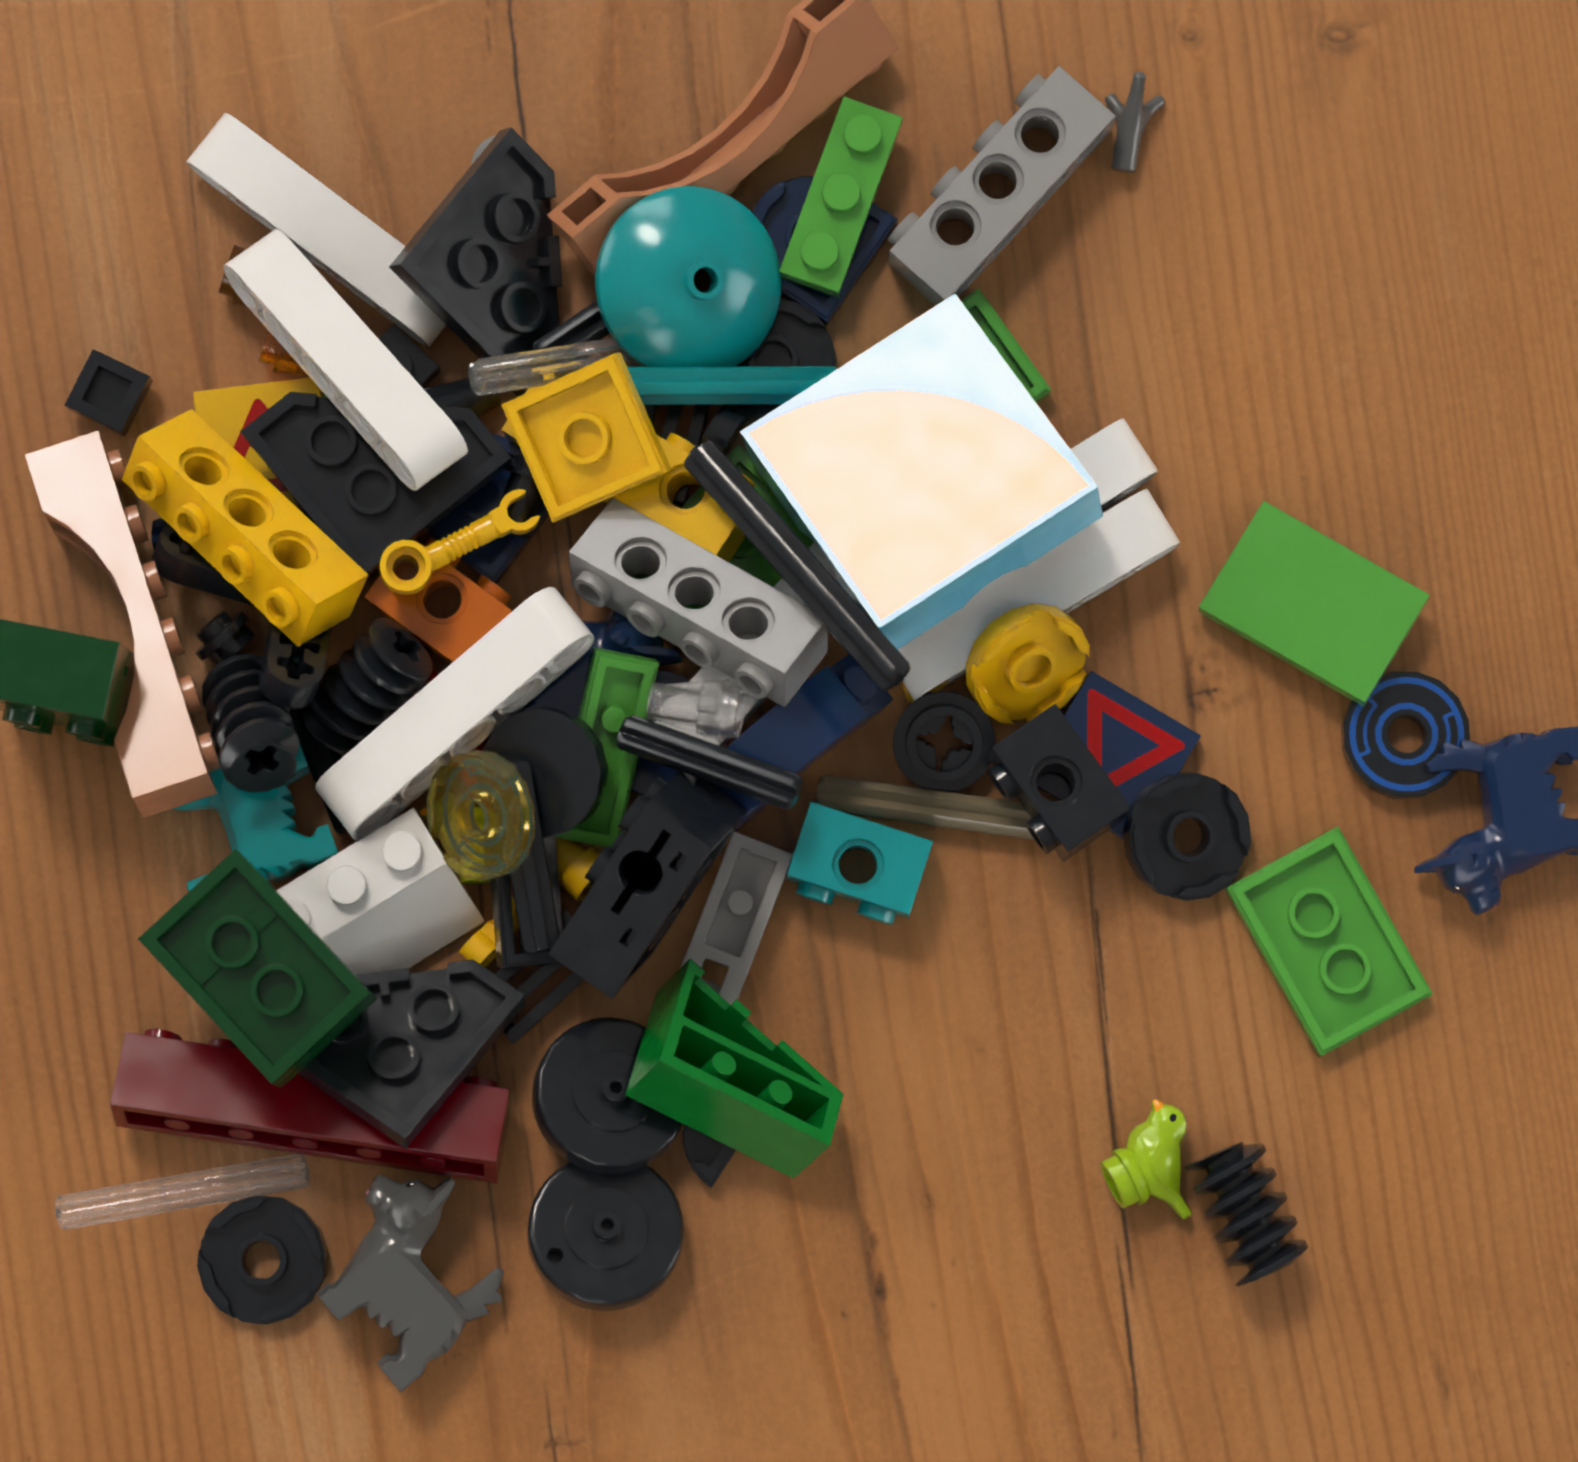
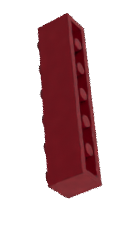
M148 1029L144 1032V1035L130 1032L125 1034L110 1106L117 1127L497 1183L510 1116L509 1089L499 1088V1085L490 1079L476 1076L465 1077L405 1149L298 1073L282 1088L271 1084L231 1040L214 1038L208 1040L207 1044L183 1041L179 1035L171 1031Z

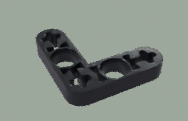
M169 524L163 527L152 555V561H155L160 575L176 584L253 605L232 584L227 582L188 542L183 540ZM179 551L186 552V553H188L189 555H184V554L180 553ZM271 622L269 623L259 676V686L266 698L283 708L291 709L303 708L313 701L324 674L332 627L297 647L281 630ZM288 661L299 664L295 679L287 676L286 666Z

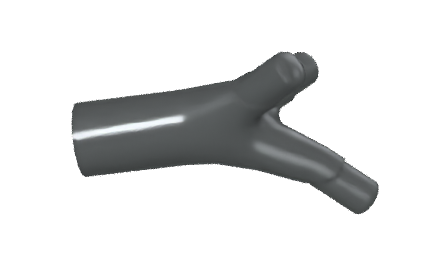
M1143 72L1134 73L1125 107L1115 94H1109L1105 98L1106 104L1112 113L1116 115L1117 135L1111 169L1115 171L1136 173L1144 129L1152 115L1165 105V99L1161 95H1157L1143 105L1146 75Z

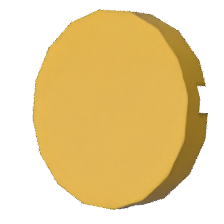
M1033 603L1014 608L990 622L974 641L966 661V685L983 712L998 722L1014 724L1011 720L1025 718L1029 722L1053 704H1056L1059 709L1063 708L1081 688L1087 674L1083 666L1086 661V655L1090 659V645L1081 627L1075 620L1056 606Z

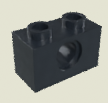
M1056 704L1050 706L991 749L989 760L994 766L987 770L993 784L1008 802L1017 797L1031 817V819L1025 822V825L1034 841L1046 854L1055 850L1063 862L1126 819L1131 809L1130 805ZM1045 773H1059L1069 781L1072 791L1071 795L1062 801H1050L1040 794L1036 780Z

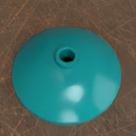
M697 186L668 188L654 192L635 202L620 215L610 228L601 246L596 265L595 290L597 303L604 324L612 338L628 356L644 367H735L760 346L773 325L781 296L780 264L777 252L766 229L758 218L743 204L724 193L709 188ZM699 269L705 270L710 276V286L704 293L700 292L694 285V275Z

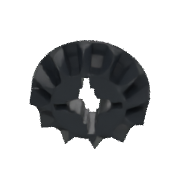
M954 690L949 692H927L913 703L905 706L893 729V749L896 761L905 776L921 788L945 792L964 789L976 782L991 763L989 756L992 747L995 745V733L988 715L983 712L976 701ZM946 716H951L950 723L953 736L962 739L963 743L971 745L970 747L960 745L959 748H949L946 756L942 757L940 766H936L937 758L934 745L926 742L922 737H917V735L938 733L941 729V724H945Z

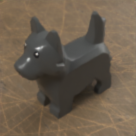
M383 1174L377 1175L366 1193L365 1200L372 1209L375 1218L372 1228L361 1240L339 1279L333 1284H327L317 1293L320 1300L338 1320L364 1306L368 1317H375L376 1322L382 1329L388 1326L393 1336H400L398 1353L395 1355L386 1354L377 1363L401 1392L423 1374L427 1362L438 1358L451 1349L467 1322L488 1315L489 1310L486 1306L502 1301V1296L498 1292L504 1275V1271L501 1268L496 1267L471 1288L453 1295L421 1260V1251L435 1233L440 1223L443 1206L456 1184L449 1176L437 1186L432 1187L419 1179L400 1183L393 1181Z

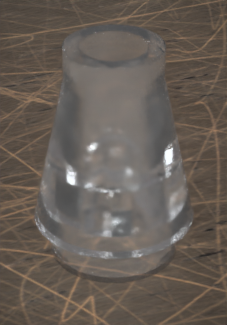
M729 679L669 684L653 682L648 697L647 717L649 721L662 722L721 743L724 737L736 739L739 737L745 714L746 694L741 687L731 686Z

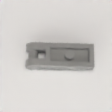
M733 832L681 965L682 967L691 958L701 968H703L706 959L729 968L722 986L706 979H701L730 1005L736 999L739 1000L793 854L737 832Z

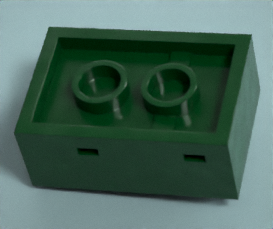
M0 619V710L4 712L2 720L13 723L15 728L46 735H52L54 724L65 726V733L76 736V739L79 741L114 747V738L125 715L133 682L134 653L120 642Z
M237 849L232 851L138 938L266 1079L279 1088L286 1085L377 1000L374 994Z

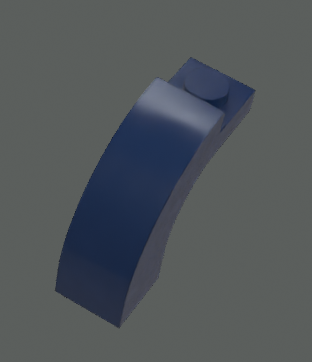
M848 654L830 668L826 666L804 682L786 707L779 704L774 706L734 740L727 749L800 775L834 746L882 712L894 699L887 691L879 689ZM706 781L747 810V813L734 832L755 818L769 804Z

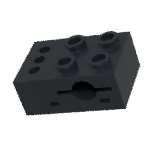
M681 771L668 783L658 777L644 797L640 795L633 802L618 825L622 832L611 847L606 846L588 870L585 878L592 882L593 886L550 950L549 955L613 999L650 959L747 813V810L703 779Z

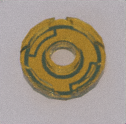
M475 750L460 753L452 757L447 765L439 767L432 777L427 795V824L432 838H440L442 847L447 852L442 855L448 867L465 879L477 881L493 880L517 871L529 855L535 834L534 806L527 785L513 764L495 752ZM476 802L481 807L484 815L483 829L477 824L474 808Z

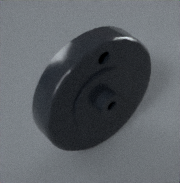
M613 1017L584 1021L561 1034L552 1043L540 1061L532 1086L534 1116L548 1144L570 1163L582 1169L602 1174L631 1172L657 1159L679 1133L683 1125L682 1123L625 1095L646 1026L631 1020Z
M568 1162L552 1173L541 1186L534 1199L527 1230L529 1253L536 1271L542 1280L564 1300L591 1310L614 1311L625 1309L643 1302L652 1296L672 1274L683 1243V1217L679 1202L669 1184L648 1165L621 1174H602L582 1169Z

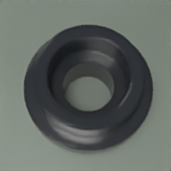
M225 610L216 615L196 634V637L203 643L195 652L197 657L201 661L208 658L216 666L221 661L234 656L255 635L245 624L249 619L247 615L240 611L231 618Z

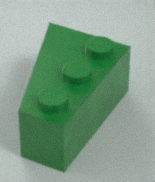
M690 958L656 992L625 1095L794 1179L830 1146L843 1093L786 1042L781 1040L775 1045L747 1020L748 1016L752 1013L737 999L730 1005L701 979L705 971Z

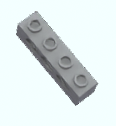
M1060 66L1047 79L1037 74L1015 99L1014 103L1020 109L1005 125L995 120L973 145L972 148L978 155L963 171L956 166L949 169L930 193L936 199L935 202L921 217L917 216L914 212L908 214L889 236L888 241L894 246L889 251L888 264L935 306L953 294H956L959 298L1112 131L1116 115ZM1043 128L1054 136L1056 145L1047 152H1033L1024 145L1021 136L1029 129ZM989 174H1002L1011 180L1014 191L1002 199L990 198L983 193L979 182ZM958 219L970 227L972 237L964 244L950 245L939 237L937 228L946 220Z
M615 498L611 499L569 551L571 585L585 601L597 607L605 605L628 618L629 622L644 635L649 637L660 636L676 645L695 664L705 668L712 666L734 678L744 691L756 698L767 697L786 707L828 652V630L806 605ZM639 574L650 575V577L645 579L633 578V576ZM691 604H700L705 606L700 609L685 608V606ZM745 634H753L759 636L758 638L752 640L738 638L739 636Z

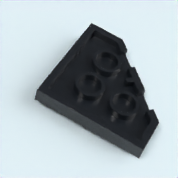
M510 127L497 133L389 268L519 397L525 394L543 366L533 350L534 342L559 326L557 288L563 287L559 235L553 236L552 222L547 216L551 212L550 199L556 198L554 171Z
M289 392L240 431L244 439L314 524L369 574L367 579L380 569L381 556L389 545L400 540H417L513 463L511 456L472 409L445 406V409H442L461 433L467 445V454L417 491L408 488L328 398L317 397V394Z
M475 960L447 963L446 969L409 973V968L357 974L356 976L374 994L377 1000L298 1074L406 1149L525 1006V995Z

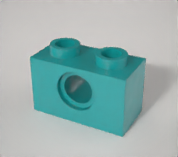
M810 802L789 866L787 880L798 883L795 894L827 905H832L835 895L859 903L856 914L881 923L893 925L896 915L909 918L933 841ZM851 850H864L876 862V873L866 883L854 884L848 882L840 873L839 862Z

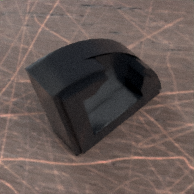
M683 1124V1143L689 1163L699 1178L712 1188L736 1150Z

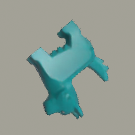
M300 743L298 754L295 757L297 762L295 776L283 786L267 792L251 793L239 790L225 779L222 770L219 769L211 772L217 794L172 808L177 811L212 809L218 812L227 834L231 852L235 849L240 851L269 882H279L288 879L303 868L312 869L338 853L328 824L317 827L314 835L311 837L295 832L297 825L292 816L296 815L294 803L291 802L293 796L287 786L310 773ZM206 875L188 881L187 890L190 891Z

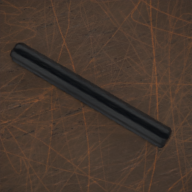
M711 441L696 445L684 461L687 471L876 686L881 690L887 691L899 685L911 670L910 664L882 631L877 628L874 622L722 450Z

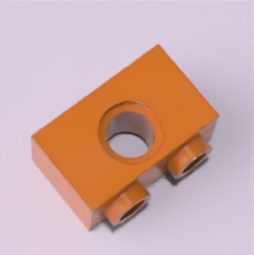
M430 537L423 547L430 545L436 540ZM458 557L455 561L451 560V563L432 572L428 584L421 591L411 595H401L391 591L384 584L380 575L364 596L368 604L386 618L395 620L405 626L420 643L449 664H452L512 612L506 606L512 597L500 586L482 574L474 583L455 569L461 561ZM401 563L394 570V574L401 580H410L418 573L417 568L411 563ZM441 588H452L461 594L460 608L454 615L448 618H436L428 612L430 596Z

